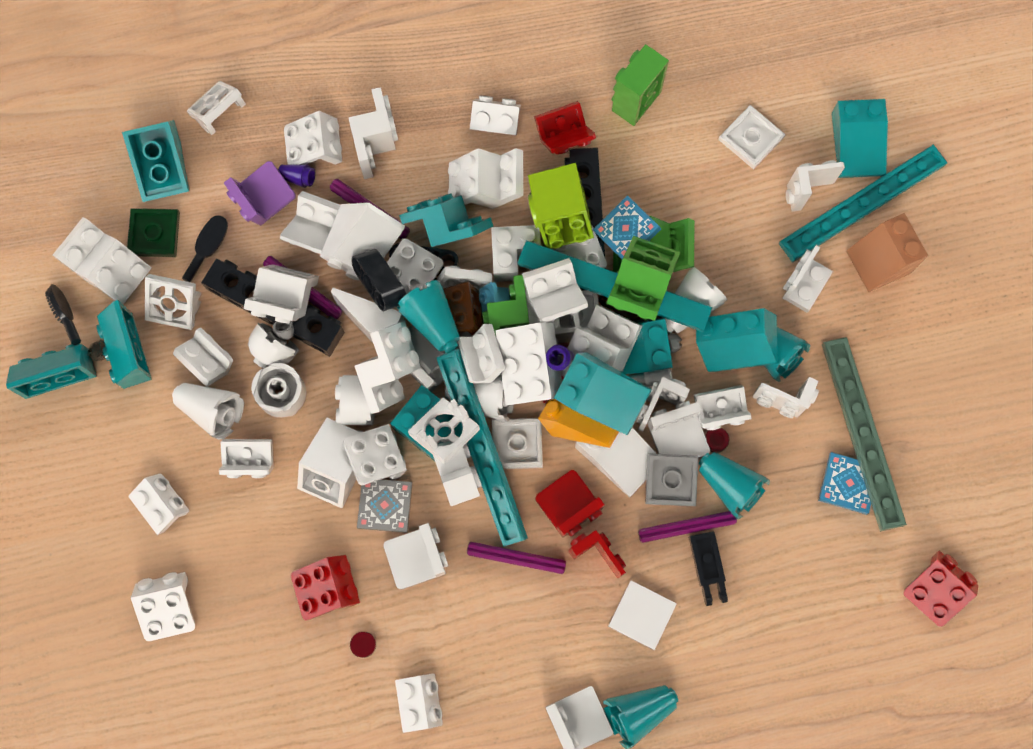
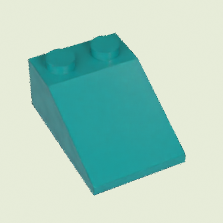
M885 99L838 101L832 111L837 162H844L845 166L838 178L886 175L888 118Z
M174 120L122 132L142 202L189 192L181 142Z
M658 316L655 321L651 319L634 321L642 325V328L625 367L620 372L634 374L673 368L665 318Z
M586 352L576 354L554 399L582 415L628 435L652 390Z
M421 385L390 424L396 432L435 461L433 454L409 436L408 433L441 400ZM442 414L435 417V419L440 423L449 422L454 415ZM428 424L425 430L426 435L433 437L435 429ZM458 424L454 430L455 435L460 437L462 429L460 424ZM442 427L439 429L438 435L440 437H447L452 430L449 427Z

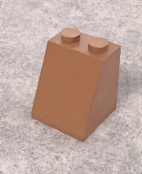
M905 213L881 223L846 251L868 292L911 274L928 256Z

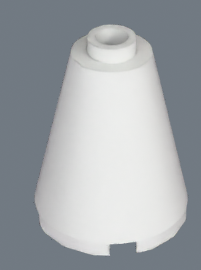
M692 267L687 272L675 292L676 295L712 307L711 312L727 301L726 296L716 286H713L709 279L695 267ZM665 319L667 331L670 334L673 331L678 334L687 328L685 325Z
M502 373L492 383H473L484 416L503 422L509 421L510 418L506 416L507 413L513 412L514 405H506ZM446 387L445 398L450 402L451 398Z
M182 383L172 393L174 405L210 436L218 440L229 436L234 431L230 429L234 422L239 423L242 417L244 401L236 392Z

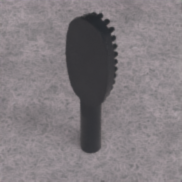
M223 216L212 217L201 230L195 244L196 255L182 277L184 281L191 282L204 259L212 256L220 247L228 229V222Z
M51 284L45 292L46 299H48L47 302H49L48 305H51V311H54L53 315L56 314L55 318L59 317L57 320L64 325L71 344L78 345L81 343V339L72 321L74 317L70 305L63 292L56 285Z

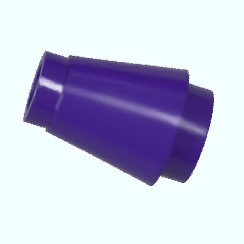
M281 164L278 169L286 181L300 187H311L314 183L315 169L311 168L308 164Z
M554 345L546 353L548 366L556 371L564 370L574 359L572 351L562 345Z

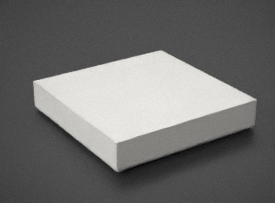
M749 105L719 136L718 140L754 170L786 134Z
M538 418L509 419L507 422L492 419V439L503 469L543 468L542 428Z
M630 581L608 627L655 650L676 603Z

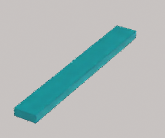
M933 144L779 242V245L793 263L801 258L807 249L812 251L816 245L820 246L943 168L947 161Z
M526 240L517 262L519 266L534 270L569 258L573 265L577 285L580 288L609 298L618 273ZM666 291L657 316L704 332L712 307Z
M455 349L438 356L436 359L451 400L455 399L458 406L462 405L467 411L469 418L480 427V430L467 442V446L502 545L504 547L526 540L528 537L474 385L469 382L460 349ZM460 422L459 424H460L461 429H462V431H463L462 422Z

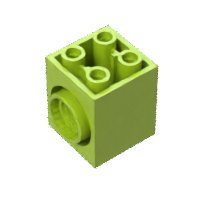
M576 163L528 175L531 194L528 195L529 206L535 227L539 228L546 248L557 249L564 245L576 242L581 243L594 238L586 198Z

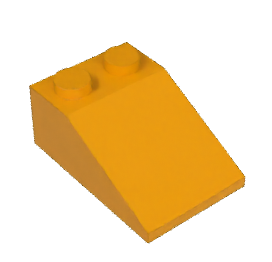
M556 399L548 401L538 418L553 437L608 448L611 447L619 433L615 429L574 411Z

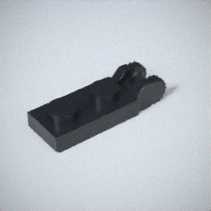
M715 532L689 536L699 586H702L705 605H712L713 599L709 585L716 583L721 603L728 602L724 583L726 579Z

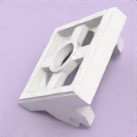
M219 81L187 110V113L207 133L213 135L216 131L211 123L233 103L241 108L246 103L241 98L242 94L237 88Z
M148 274L145 277V320L192 330L195 325V314L201 304V301L198 300L201 292L196 291V283ZM161 286H165V294L160 297L161 292L157 291ZM174 288L184 294L187 302L178 301L177 297L174 296ZM169 298L173 300L175 308H167L163 304V299ZM156 305H159L160 308L165 312V314L158 310ZM177 309L186 311L181 317H173V312Z
M443 397L408 433L420 445L446 464L480 430V427L469 418L467 411L462 405L458 406L455 399L449 402ZM442 414L454 415L449 422L440 423L435 419V417ZM462 422L463 431L461 436L457 437L454 428ZM428 424L435 429L433 437L427 436L425 433ZM449 427L452 431L449 436L440 437L438 435L439 429ZM440 441H450L452 443L446 446H437Z

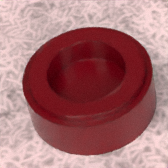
M723 428L708 430L705 434L711 452H722L729 444V435Z
M358 632L351 638L350 649L357 657H369L376 649V640L368 632Z

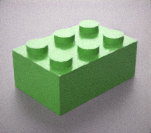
M646 44L640 51L636 50L632 54L627 68L622 67L615 77L616 84L613 88L615 93L611 99L613 101L612 111L633 126L636 125L662 92L669 63L667 58Z

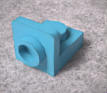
M490 282L479 289V301L482 306V312L487 311V303L510 300L509 288L497 287L496 282Z

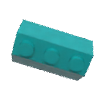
M119 300L113 301L97 316L99 324L96 325L100 338L104 339L106 347H103V353L106 360L111 363L112 369L109 370L111 380L114 384L116 383L125 389L152 379L133 314Z
M765 308L709 317L704 332L696 330V343L708 372L777 364V315Z
M70 344L64 350L58 352L48 351L43 353L42 357L19 360L18 364L9 367L6 386L10 391L28 399L95 378L97 375L90 350L83 344Z

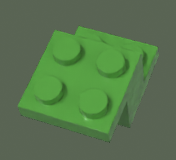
M649 216L661 228L650 242L680 252L673 272L694 267L695 221L687 218L667 223ZM613 251V272L618 273L622 259Z
M633 236L623 257L607 304L612 305L618 310H626L637 314L643 319L655 321L680 252Z
M522 275L513 276V284L509 285V301L487 303V311L483 312L484 324L493 325L495 335L496 330L529 325Z

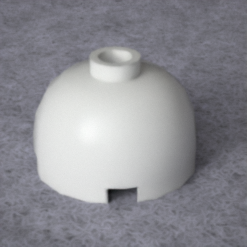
M258 323L249 337V350L255 357L253 361L261 368L270 366L273 363L287 365L299 351V348L290 339L288 343L286 340H280L275 335L273 328L264 323Z

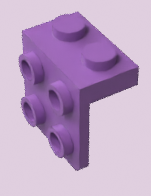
M267 161L241 183L232 177L224 182L229 190L226 192L228 197L241 207L239 212L247 222L252 221L260 226L296 197L292 188L271 161Z

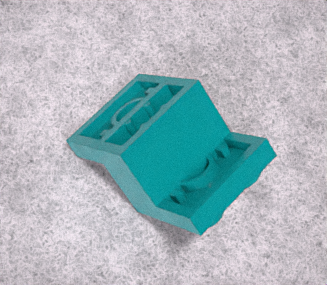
M452 193L406 207L408 212L399 215L402 224L423 219L431 247L472 237L494 227L491 217L482 219L481 216H476L469 219L462 195L453 197Z

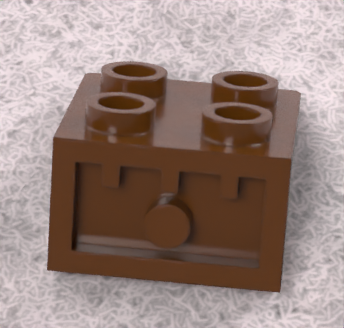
M469 282L443 288L458 333L467 331L473 336L484 324L482 306L479 301V290Z

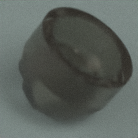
M103 340L96 341L89 346L88 352L91 353L89 355L91 359L95 361L106 359L103 353V347H106Z

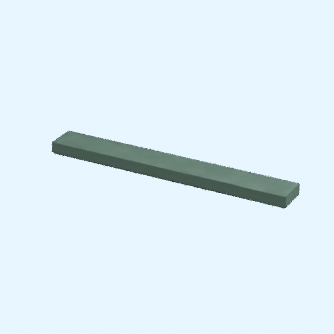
M845 337L823 342L822 348L879 530L882 532L904 527L907 524L848 339Z

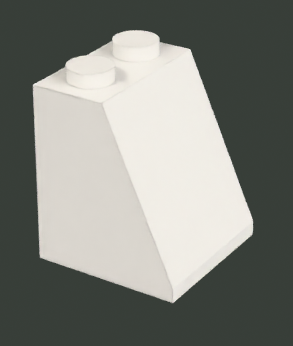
M370 203L341 204L320 257L327 260V264L330 267L346 271V276L359 280L352 267V257L377 249L384 258L404 230L405 225Z
M326 418L299 462L297 489L343 508L356 481L343 441L346 437L362 433L363 431L354 430L342 425V423H336V420Z

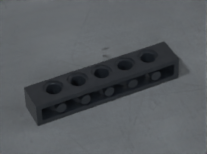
M598 148L569 149V157L564 158L565 165L576 163L578 172H584L588 175V177L580 179L584 194L589 197L586 203L591 225L594 229L603 220ZM596 234L605 257L604 241Z
M216 258L202 280V285L208 291L251 314L250 310L244 309L245 299L249 298V294L255 289L257 276L249 271L243 273L237 270L238 266L229 260L223 262ZM238 279L236 286L228 287L231 280ZM308 304L305 316L297 321H292L294 327L292 337L330 357L345 333L342 326H340L341 322L332 316L326 318L320 315V310ZM274 316L258 317L272 326L276 322ZM313 325H322V328L319 332H310L311 327Z

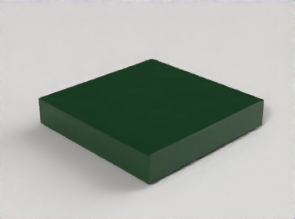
M131 208L127 248L138 257H176L180 211L178 209Z

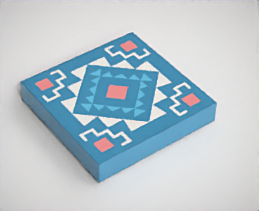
M628 195L593 229L622 260L633 236L650 241L661 230L660 226Z
M833 452L829 454L818 501L865 515L869 514L871 501L857 459Z

